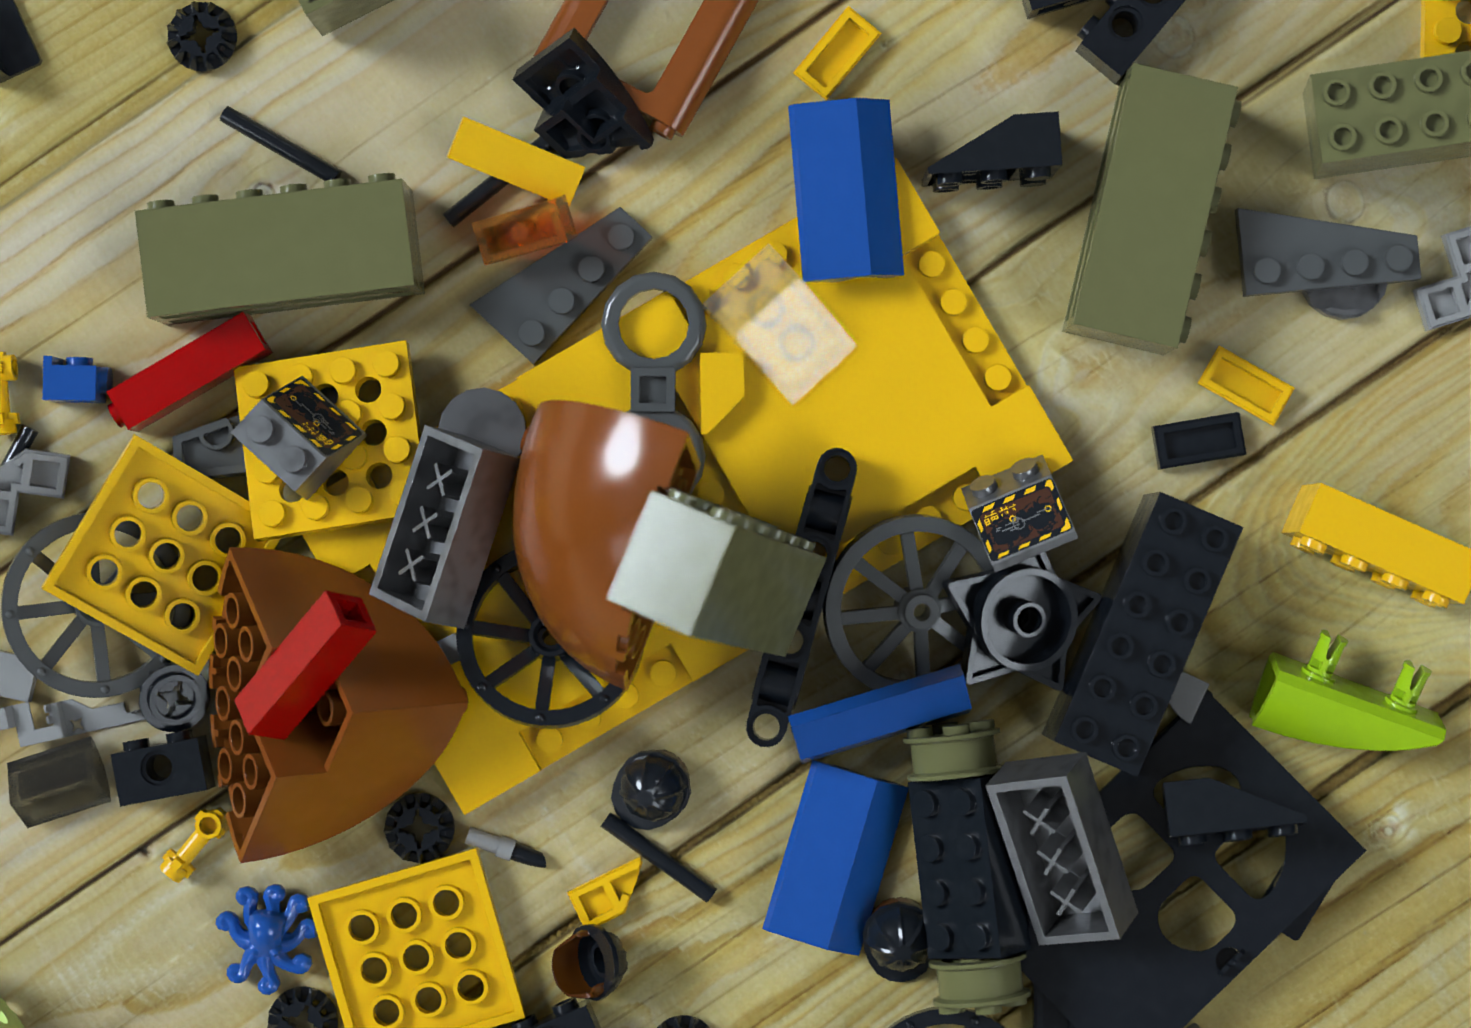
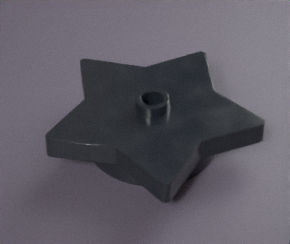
M1046 552L998 572L992 569L947 579L942 582L945 592L967 627L961 664L967 685L1017 671L1058 691L1063 690L1067 650L1074 639L1077 627L1101 601L1102 595L1059 578Z

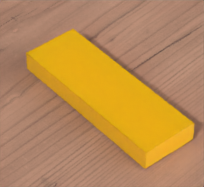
M462 116L446 156L449 159L568 208L571 205L586 168Z

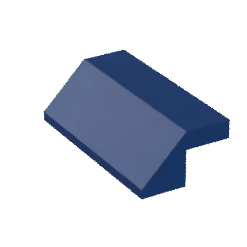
M849 98L789 105L803 282H840L855 278H893L903 276L904 266L890 100Z
M960 664L796 713L788 716L801 764L812 760L906 733V729L925 727L968 714L972 706Z
M812 760L762 929L825 950L859 956L863 944L862 932L866 920L873 911L909 790L908 787L865 776L844 767Z

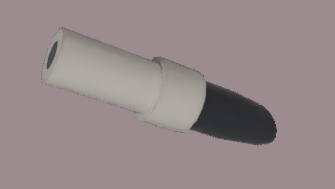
M470 827L465 844L494 853L496 857L507 861L511 859L525 865L546 868V860L543 853L518 844L514 839L505 836L501 838Z

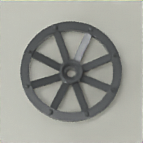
M82 513L68 516L49 524L33 535L21 547L9 566L2 587L0 602L2 625L9 645L18 660L31 674L46 685L66 694L79 697L104 698L117 696L139 688L148 678L150 671H156L171 661L127 637L151 658L133 672L111 679L104 626L106 624L64 601L18 606L20 586L30 564L33 562L46 574H49L55 563L41 551L58 538L75 532L86 514ZM133 521L121 522L115 529L129 534L136 539L140 537V528ZM168 543L159 545L154 552L165 568L173 566L178 560V556ZM99 561L91 569L93 580L99 584L110 583L117 575L116 569L104 583H100ZM156 592L130 594L134 604L146 606L154 600ZM185 603L174 606L171 624L179 628L188 626L191 606ZM74 613L76 615L75 618L40 660L27 644L19 620ZM86 625H89L91 629L97 681L70 678L52 669Z
M909 514L891 517L868 527L844 548L833 567L823 602V621L829 643L835 655L854 677L874 690L905 681L889 678L875 671L911 631H913L915 677L930 673L928 630L931 628L961 651L964 650L965 636L940 618L941 613L956 610L949 597L939 599L937 597L943 589L942 582L951 577L966 552L973 557L981 572L993 569L985 547L978 538L949 520L931 515ZM914 532L936 533L955 541L926 587H923ZM898 534L900 536L908 587L903 589L862 558L871 548ZM853 568L895 599L894 605L841 611L843 591ZM919 604H924L925 610L923 614L914 616L915 607ZM898 620L897 625L869 656L861 662L846 639L843 625Z

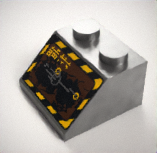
M303 376L261 399L231 432L293 491L306 500L316 492L367 436L359 426Z
M1043 454L1035 458L1021 459L1009 469L994 475L978 477L970 485L961 488L995 572L1078 538Z

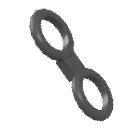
M659 272L638 274L617 286L605 303L601 321L604 343L616 362L631 371V409L627 413L689 432L701 463L690 491L691 494L702 478L706 454L702 436L691 419L676 410V371L690 363L703 345L707 326L704 308L692 287L676 276ZM650 290L668 292L677 298L685 308L689 322L686 338L679 349L666 357L656 359L641 357L628 349L621 338L619 328L621 312L628 301L639 293Z

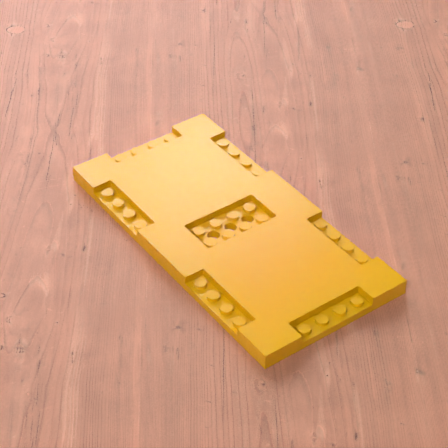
M897 158L894 159L904 266L903 276L893 278H855L840 282H803L798 218L796 217L685 282L692 287L702 302L707 326L703 345L693 360L676 371V410L691 419L701 434L700 353L744 352L745 397L708 435H701L706 459L702 478L695 486L691 495L758 518L776 526L778 529L796 535L809 485H812L816 466L821 455L833 448L844 449L855 458L857 475L851 494L853 496L836 560L844 548L857 535L868 527L891 517L924 514L949 520L959 526L965 524L973 518L961 488L970 485L978 477L994 475L1009 469L1021 459L1035 458L1043 454L1051 473L1073 461L1030 385H1026L939 236L940 231ZM668 292L661 293L620 317L619 322L621 338L628 349L641 357L651 359L666 357L679 349L686 338L689 326L685 308L677 298ZM601 328L518 376L517 380L498 391L504 393L517 403L525 417L527 428L531 424L537 406L541 402L549 400L576 401L624 412L631 409V371L616 362L604 343ZM834 457L827 461L824 472L828 479L842 481L848 476L850 466L845 459ZM384 465L376 467L370 474V484L373 488L377 489L386 487L392 479L390 467ZM517 472L484 570L500 557L515 550L512 512ZM346 476L327 487L328 493L330 495L344 493L349 484L348 477ZM393 521L302 536L317 560L339 567L372 584ZM914 532L917 551L941 538L942 535L930 532ZM899 534L880 542L862 558L880 572L903 560ZM814 542L816 546L813 552L826 557L825 547L818 542ZM853 568L846 582L843 595L868 579ZM519 569L510 573L511 577L528 597ZM499 583L488 593L476 617V621L527 629L531 627L529 621ZM418 619L436 642L457 631L455 627L428 623ZM655 621L644 647L639 669L628 691L609 709L595 718L578 725L556 729L525 726L495 712L483 702L471 687L459 660L451 664L460 685L467 692L469 703L447 747L434 764L461 811L466 815L749 649L689 637ZM551 634L544 640V643L547 645L558 643ZM473 635L476 660L485 677L530 646L527 643ZM538 658L495 689L509 700L535 709L542 660ZM556 661L549 710L573 707L591 699L590 693L562 661ZM590 672L596 678V680L603 686V688H605L609 684L608 682L604 681L600 677Z

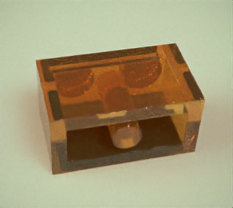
M565 194L484 217L472 223L484 265L560 245L577 237Z

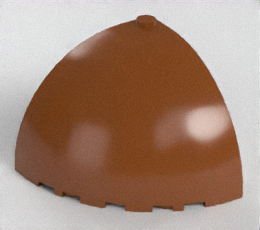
M566 400L541 402L537 406L531 424L526 428L521 440L520 450H522L515 482L512 519L514 548L519 572L527 595L540 620L558 644L585 669L604 681L628 691L655 621L606 598L651 490L668 496L671 488L690 494L701 463L690 434L687 431L645 417L589 403Z
M253 547L229 548L218 587L220 596H225L222 616H213L212 622L216 654H210L209 688L217 689L215 698L217 714L210 715L213 749L222 748L218 755L219 774L217 779L219 788L228 787L233 811L227 812L225 817L240 863L264 860L307 848L356 826L391 804L412 787L436 762L451 740L469 703L465 688L460 685L450 662L433 636L414 616L370 595L369 592L372 584L348 571L317 559L285 551ZM325 590L361 597L377 633L285 740L249 735L234 699Z

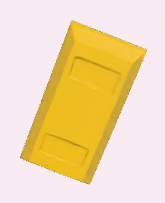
M848 6L793 74L827 101L882 33Z
M1219 345L1197 382L1200 386L1271 426L1275 425L1295 389Z

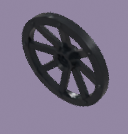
M513 550L494 561L483 571L465 628H457V650L465 676L476 694L486 705L501 716L518 724L535 728L556 729L589 721L609 709L621 698L626 690L610 683L603 688L596 678L573 659L558 643L555 645L544 643L545 638L550 633L540 620L532 602L510 575V573L519 569L516 553ZM497 583L500 584L531 624L530 629L476 621L478 611L484 599ZM473 635L527 643L530 646L485 677L476 660ZM642 652V655H641V657H640V660H639V663H638V665H637V668H636V670H635V673H634V675H633V678H632V680H631V683H632V681L634 680L635 675H636V673H637V671H638V669H639V666H640V663H641V660H642V656H643V652ZM538 658L542 660L535 709L517 704L495 689ZM561 660L590 693L592 698L573 707L549 710L556 661Z

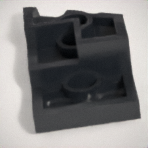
M575 28L517 69L512 80L543 108L534 131L563 158L584 157L589 153L598 155L611 154L619 147L639 145L640 149L644 150L652 146L654 138L632 97L606 61Z

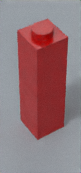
M241 312L106 391L112 403L107 405L108 410L119 427L122 428L126 425L128 430L139 432L233 377L234 370L238 367L253 365L273 352L252 316Z
M325 590L234 699L249 735L285 740L377 633L361 597Z

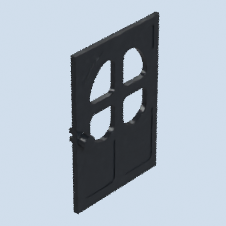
M1207 690L1191 725L1177 716L1153 739L1138 777L1121 770L1099 791L1110 827L1125 815L1137 814L1171 847L1174 853L1173 861L1151 883L1139 890H1131L1138 910L1137 916L1120 939L1039 945L1027 911L1031 950H1027V957L1020 961L1021 970L1075 1028H1183L1367 850L1213 697L1211 691ZM1218 767L1227 770L1235 776L1240 790L1308 816V823L1298 826V834L1285 836V856L1282 871L1274 888L1267 896L1261 899L1252 898L1217 863L1215 854L1224 843L1222 834L1207 836V843L1199 846L1179 847L1178 839L1168 840L1165 811L1154 798L1153 792L1160 780L1183 769ZM1192 876L1202 879L1235 914V923L1231 931L1215 946L1202 951H1191L1172 944L1161 932L1158 922V912L1161 904L1187 878Z

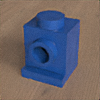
M43 356L42 400L55 403H106V391L113 387L111 367L93 365V358L66 357V365H63V359Z

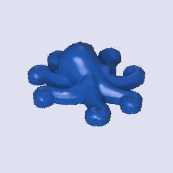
M273 884L266 888L263 894L266 909H257L259 893L255 888L250 886L239 888L236 892V900L239 904L243 905V918L248 930L244 929L241 925L239 916L229 910L220 913L215 923L219 930L229 931L235 943L245 950L241 963H232L227 968V977L233 983L246 981L254 964L257 963L263 975L257 984L258 990L262 994L270 995L276 992L281 985L275 966L295 974H303L309 971L313 964L310 955L303 952L291 958L287 954L305 938L311 939L318 936L312 918L302 920L292 933L288 932L298 914L310 909L306 894L297 893L292 895L285 912H282L280 902L286 896V890L282 885Z

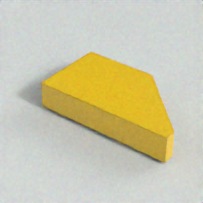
M744 352L700 353L701 435H708L745 397Z
M641 856L568 890L567 894L582 925L596 924L600 926L626 913L643 863Z

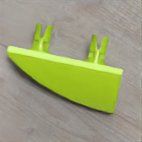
M1321 630L1320 638L1308 664L1275 652L1269 655L1249 717L1253 720L1251 726L1282 736L1346 749L1371 751L1413 750L1437 746L1445 740L1446 728L1439 714L1416 705L1425 683L1431 675L1432 671L1420 665L1413 676L1415 668L1410 660H1405L1391 694H1386L1340 677L1333 673L1344 647L1347 646L1348 640L1338 634L1329 648L1331 637L1328 630Z

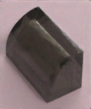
M91 736L7 763L10 805L27 828L111 801L104 764Z

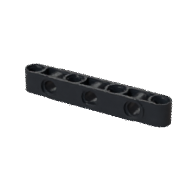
M841 448L827 450L821 455L816 466L812 485H809L796 531L797 536L822 544L827 552V559L797 628L802 634L803 645L799 651L787 653L785 657L763 652L756 677L746 731L750 740L760 747L777 745L787 731L789 725L788 716L792 714V710L794 711L821 616L823 602L853 497L851 494L857 475V464L851 453ZM841 457L849 463L850 472L844 480L832 481L825 475L824 467L831 458ZM771 714L778 720L780 725L779 732L775 737L766 739L756 733L754 726L759 715Z

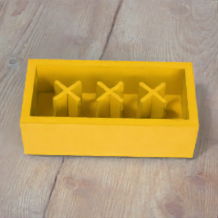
M1323 483L1301 486L1281 532L1292 538L1291 546L1312 555L1315 552L1322 555L1324 553L1332 555L1331 564L1353 573L1355 570L1363 573L1365 571L1373 573L1370 581L1391 590L1398 588L1406 591V589L1413 591L1410 598L1432 608L1439 606L1447 609L1449 604H1465L1471 590L1470 548Z

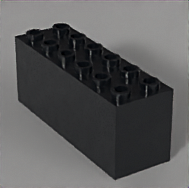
M1162 492L1143 495L1101 593L1102 599L1093 612L1064 680V688L1058 694L1042 735L1080 753L1086 752L1089 757L1138 777L1244 527Z

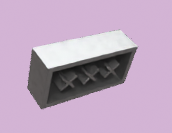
M425 425L369 594L424 622L464 629L519 466L520 458L468 436Z
M1086 752L1005 762L985 786L1039 945L1120 939L1137 916L1138 910Z

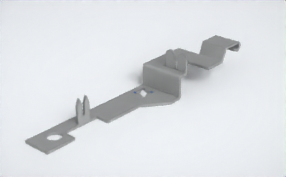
M177 690L160 694L166 698L169 704L168 711L170 706H173L174 702L179 700ZM73 699L44 705L45 713L49 712V716H46L47 724L53 723V726L35 729L29 702L0 708V730L16 727L20 747L145 720L141 710L126 712L124 702L91 709ZM82 718L80 724L84 729L77 728L73 732L74 725L70 720L77 721Z

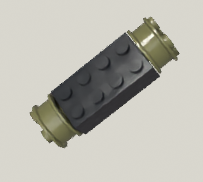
M994 719L970 721L968 724L948 722L933 724L929 727L906 729L907 737L903 738V743L910 745L913 773L907 776V780L911 781L908 782L924 927L928 946L927 953L928 959H931L929 967L936 969L939 996L933 999V1005L938 1007L939 1014L942 1015L962 1013L966 1011L965 1008H975L976 1015H991L1001 1013L1002 1006L1027 1004V998L1031 996V990L1023 987L1020 961L1027 957L1026 951L1031 950L1027 908L985 786L1003 766L997 764L994 735L1000 733V728L995 727Z

